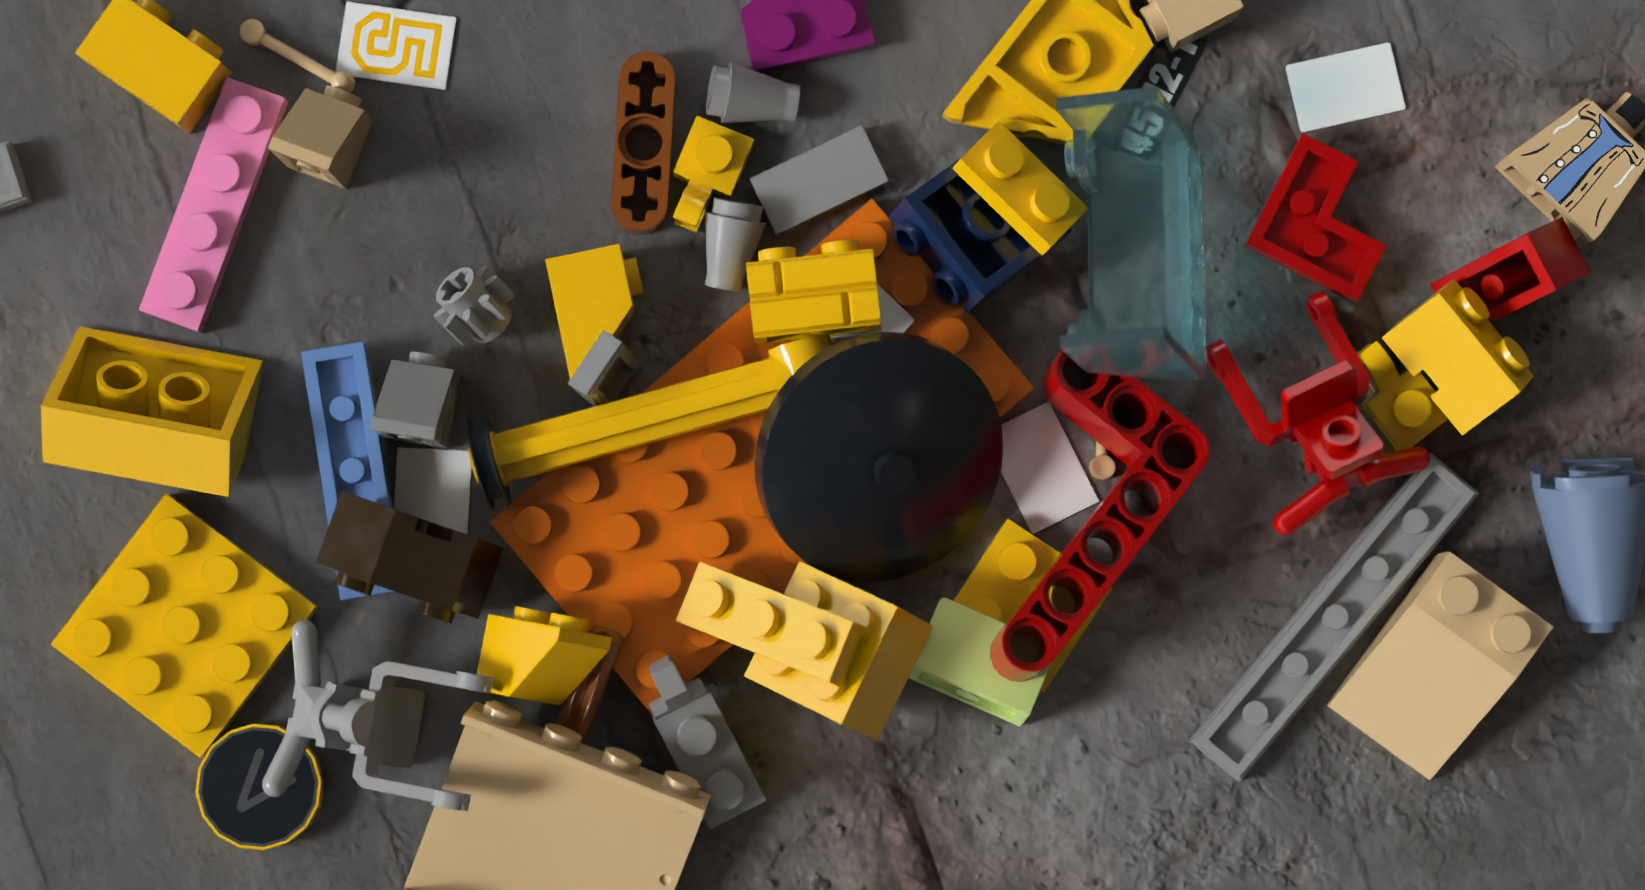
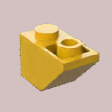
M515 606L513 618L488 614L477 674L493 677L490 693L562 705L610 650L612 637L587 633L589 624L587 619Z

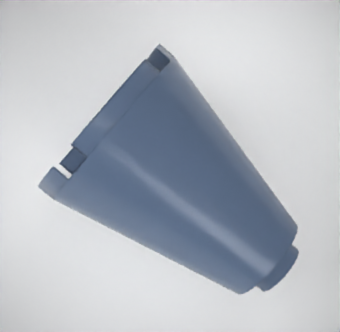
M1625 457L1561 460L1562 472L1546 475L1545 463L1536 465L1530 469L1531 487L1568 617L1572 621L1582 622V630L1585 632L1610 633L1619 631L1621 629V621L1629 620L1634 616L1645 560V471L1634 470V458Z

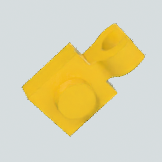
M696 116L673 170L674 178L688 183L673 215L675 225L697 233L713 194L731 200L754 146L753 138Z
M1377 341L1372 344L1368 343L1356 352L1370 376L1369 385L1375 391V394L1361 405L1396 451L1413 447L1448 420L1430 397L1435 390L1421 372L1413 377L1409 370L1406 369L1399 375L1391 358Z

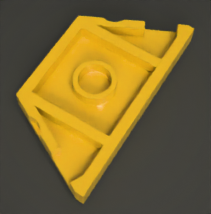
M1031 0L949 104L942 117L950 123L990 130L1000 121L1013 135L1076 147L1154 45L1141 19L1136 17L1129 0Z

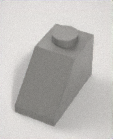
M410 352L408 362L391 360L372 416L370 430L390 440L448 449L461 375L453 369H447V358L438 355Z

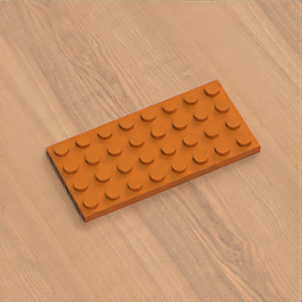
M872 198L804 255L822 254V244L839 240H858L860 250L873 248L877 284L914 318V322L904 333L923 337L938 343L966 363L981 378L989 390L1000 418L1034 389V386L970 312L967 314L959 304L951 306L940 299L932 286L931 278L934 272L919 254L911 257L899 248L892 234L893 222ZM749 302L643 392L769 358L768 351L770 349L792 341L756 345ZM830 337L832 345L836 344L837 342ZM767 411L551 470L489 522L568 616L589 620L587 633L594 625H600L613 629L622 635L623 641L613 669L651 714L653 712L649 703L662 696L650 675L649 664L671 654L684 682L688 684L734 645L676 621L699 562L784 594L799 561L809 565L798 557L779 537L769 523L758 497L754 469L755 450L758 434Z

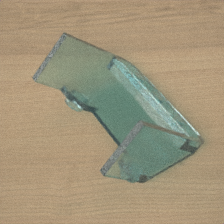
M1158 87L1056 98L1057 112L1073 129V140H1067L1064 148L1066 170L1070 178H1078L1080 186L1087 193L1089 308L1079 311L1077 322L1070 323L1068 326V335H1060V348L1087 373L1168 381L1204 379L1207 351L1202 172L1200 154L1195 137Z

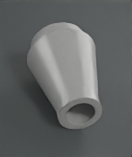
M731 61L728 67L714 65L708 85L706 114L720 117L721 123L775 120L794 122L799 106L800 85L780 81Z
M714 198L712 212H705L707 259L705 286L742 292L743 281L747 273L746 263L751 262L767 224L761 222L763 206Z

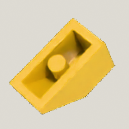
M620 244L545 259L570 379L603 330L617 339L620 337L636 312L632 296L644 294L636 257L624 259Z

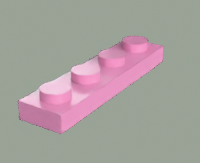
M226 77L139 311L202 334L268 159L270 141L279 128L289 103L285 97Z

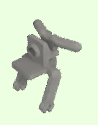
M301 620L295 623L291 635L295 672V686L292 699H296L293 717H288L284 738L263 778V791L271 797H279L286 792L312 738L315 739V746L350 751L349 753L356 754L352 777L361 788L429 801L431 805L441 808L468 811L470 794L381 777L378 774V766L411 768L414 763L426 693L423 690L394 686L397 677L486 693L491 692L493 677L462 671L451 673L385 661L372 669L369 689L336 682H327L325 688H322L317 628L308 620Z

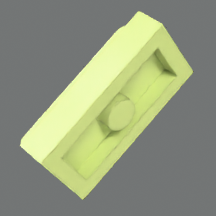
M948 598L940 599L929 623L933 628L908 678L1020 727L1030 716L1050 665L1034 678L1027 681H1010L1002 677L993 667L990 649L995 636L1005 623ZM1023 634L1012 635L1010 647L1014 656L1024 663L1036 662L1038 650L1033 640Z

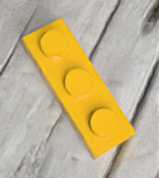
M699 562L676 619L677 622L839 687H842L865 626L702 562Z

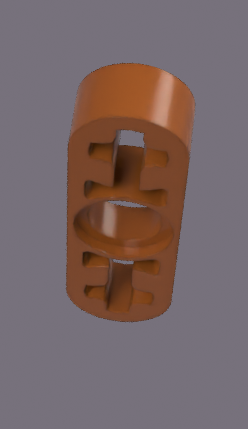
M655 52L634 54L626 60L619 74L611 206L618 224L627 232L635 235H647L658 230L666 221L669 212L676 78L669 61ZM643 67H653L656 77L666 80L664 86L654 87L652 93L653 111L665 109V117L663 119L647 113H639L627 117V109L629 107L641 111L642 96L639 86L631 85L630 82L632 78L642 76ZM650 127L660 134L662 147L654 158L645 161L637 160L627 152V138L636 128ZM625 168L642 174L661 170V179L659 181L647 177L646 191L650 201L658 202L657 210L646 212L645 221H634L632 211L623 208L624 200H633L636 195V178L631 176L623 179Z

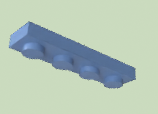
M356 342L302 351L301 355L328 526L341 491L393 508L382 437L370 430L372 416L376 407V399L367 344L365 342ZM338 585L340 600L342 601L370 597L369 595ZM374 585L371 596L393 593L395 591Z

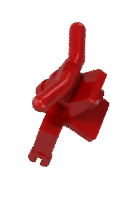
M1323 291L1308 297L1309 302L1305 304V308L1337 364L1282 391L1281 421L1277 423L1268 421L1223 340L1220 339L1207 345V351L1204 352L1210 369L1217 378L1222 380L1254 439L1268 447L1285 439H1288L1291 444L1299 441L1304 448L1305 468L1311 476L1317 473L1320 479L1318 484L1274 517L1273 527L1278 534L1283 536L1292 535L1332 504L1350 495L1349 489L1358 484L1366 488L1380 480L1423 471L1430 464V455L1423 447H1412L1383 454V442L1356 407V405L1364 401L1368 394L1370 376L1337 321L1332 302Z

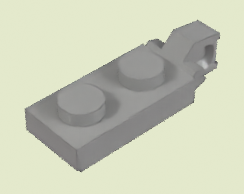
M671 654L649 664L650 675L662 696L649 703L653 712V721L680 773L697 780L698 784L701 785L700 790L712 795L704 814V819L709 829L765 802L764 793L710 688L704 686L700 677L686 684Z

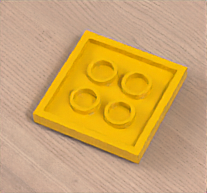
M165 493L50 645L196 756L204 758L209 747L219 740L292 644L291 631L294 624L301 620L309 621L319 606L174 496Z

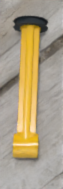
M823 334L792 341L770 349L768 351L769 358L499 433L494 432L486 413L483 414V424L473 426L471 420L467 418L468 455L474 477L481 486L488 506L493 510L495 507L494 499L504 497L508 505L511 504L509 482L768 411L773 399L789 377L814 355L832 345L829 334Z

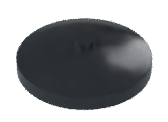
M876 332L845 339L829 346L805 362L789 377L770 404L758 434L755 450L754 469L758 497L769 523L779 537L798 557L812 567L837 578L861 582L886 581L911 575L931 566L953 551L967 538L986 512L996 490L1002 467L1003 433L1001 421L995 402L981 378L966 363L938 343L916 335L898 332Z

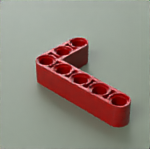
M1077 342L1068 345L1060 351L1043 375L1042 389L1045 398L1054 408L1125 463L1128 468L995 636L991 644L990 658L996 671L1010 681L1023 682L1030 680L1055 660L1202 471L1209 458L1207 438L1196 425L1102 350L1090 343ZM1075 366L1081 369L1088 378V389L1082 390L1070 386L1064 379L1063 367ZM1114 405H1124L1130 408L1136 415L1138 421L1137 428L1126 429L1120 426L1114 419L1112 407ZM1163 444H1173L1183 451L1187 460L1185 469L1174 468L1166 462L1162 454ZM1126 491H1137L1148 500L1150 506L1149 516H1137L1127 508L1125 503ZM1099 538L1105 541L1113 553L1112 564L1102 565L1095 562L1088 553L1087 540ZM1062 586L1072 593L1076 602L1074 613H1061L1052 606L1049 599L1050 587ZM1023 634L1033 640L1038 650L1036 662L1024 663L1014 656L1010 647L1012 635Z

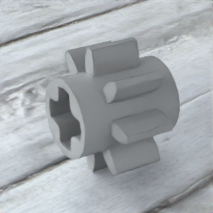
M484 265L477 274L471 268L463 267L452 272L440 284L436 293V300L442 308L434 314V318L461 345H465L471 337L479 343H486L497 338L510 323L512 311L505 303L514 297V293L488 266Z

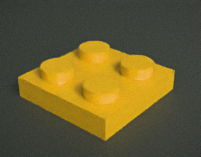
M1006 519L953 601L1006 623L1059 556L1060 552L1010 519ZM1062 586L1050 587L1049 599L1052 606L1061 613H1074L1076 602L1072 593ZM1113 587L1108 590L1051 663L1040 692L1044 693Z

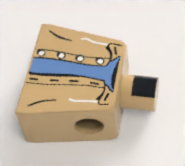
M1625 92L1604 112L1594 101L1585 98L1500 160L1494 167L1551 222L1563 217L1577 246L1581 248L1594 241L1602 233L1645 169V150L1633 140L1635 135L1645 126V104L1633 94Z

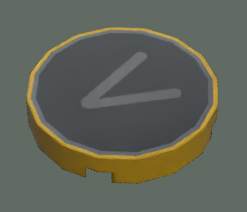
M255 723L230 730L209 747L198 767L195 794L203 819L218 837L239 848L266 850L292 842L311 826L322 806L324 791L322 769L318 756L309 745L286 792L279 797H271L263 791V778L286 733V728L283 726Z

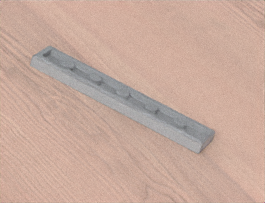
M1429 453V466L1423 471L1409 475L1188 740L1235 781L1240 782L1479 495L1478 491L1432 453Z

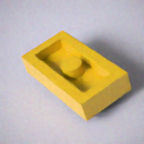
M1000 121L969 149L952 168L1041 256L1088 209Z

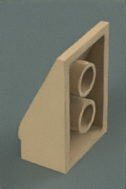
M1450 551L1434 554L1326 706L1427 780H1431L1518 678L1553 629V626Z

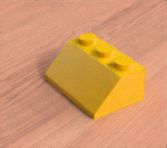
M79 326L41 404L43 462L229 497L246 456L263 370V360Z

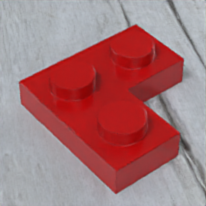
M1303 133L1297 140L1243 247L1352 303H1356L1386 247L1385 244L1331 217L1359 161Z

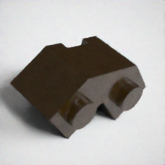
M341 491L316 564L338 571L334 584L369 596L372 594L374 585L420 600L417 612L452 624L456 612L479 619L504 548Z

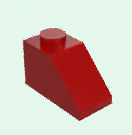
M1560 217L1434 281L1430 286L1435 294L1451 280L1455 279L1462 289L1465 287L1470 288L1482 299L1489 311L1487 319L1492 323L1591 273L1563 217Z

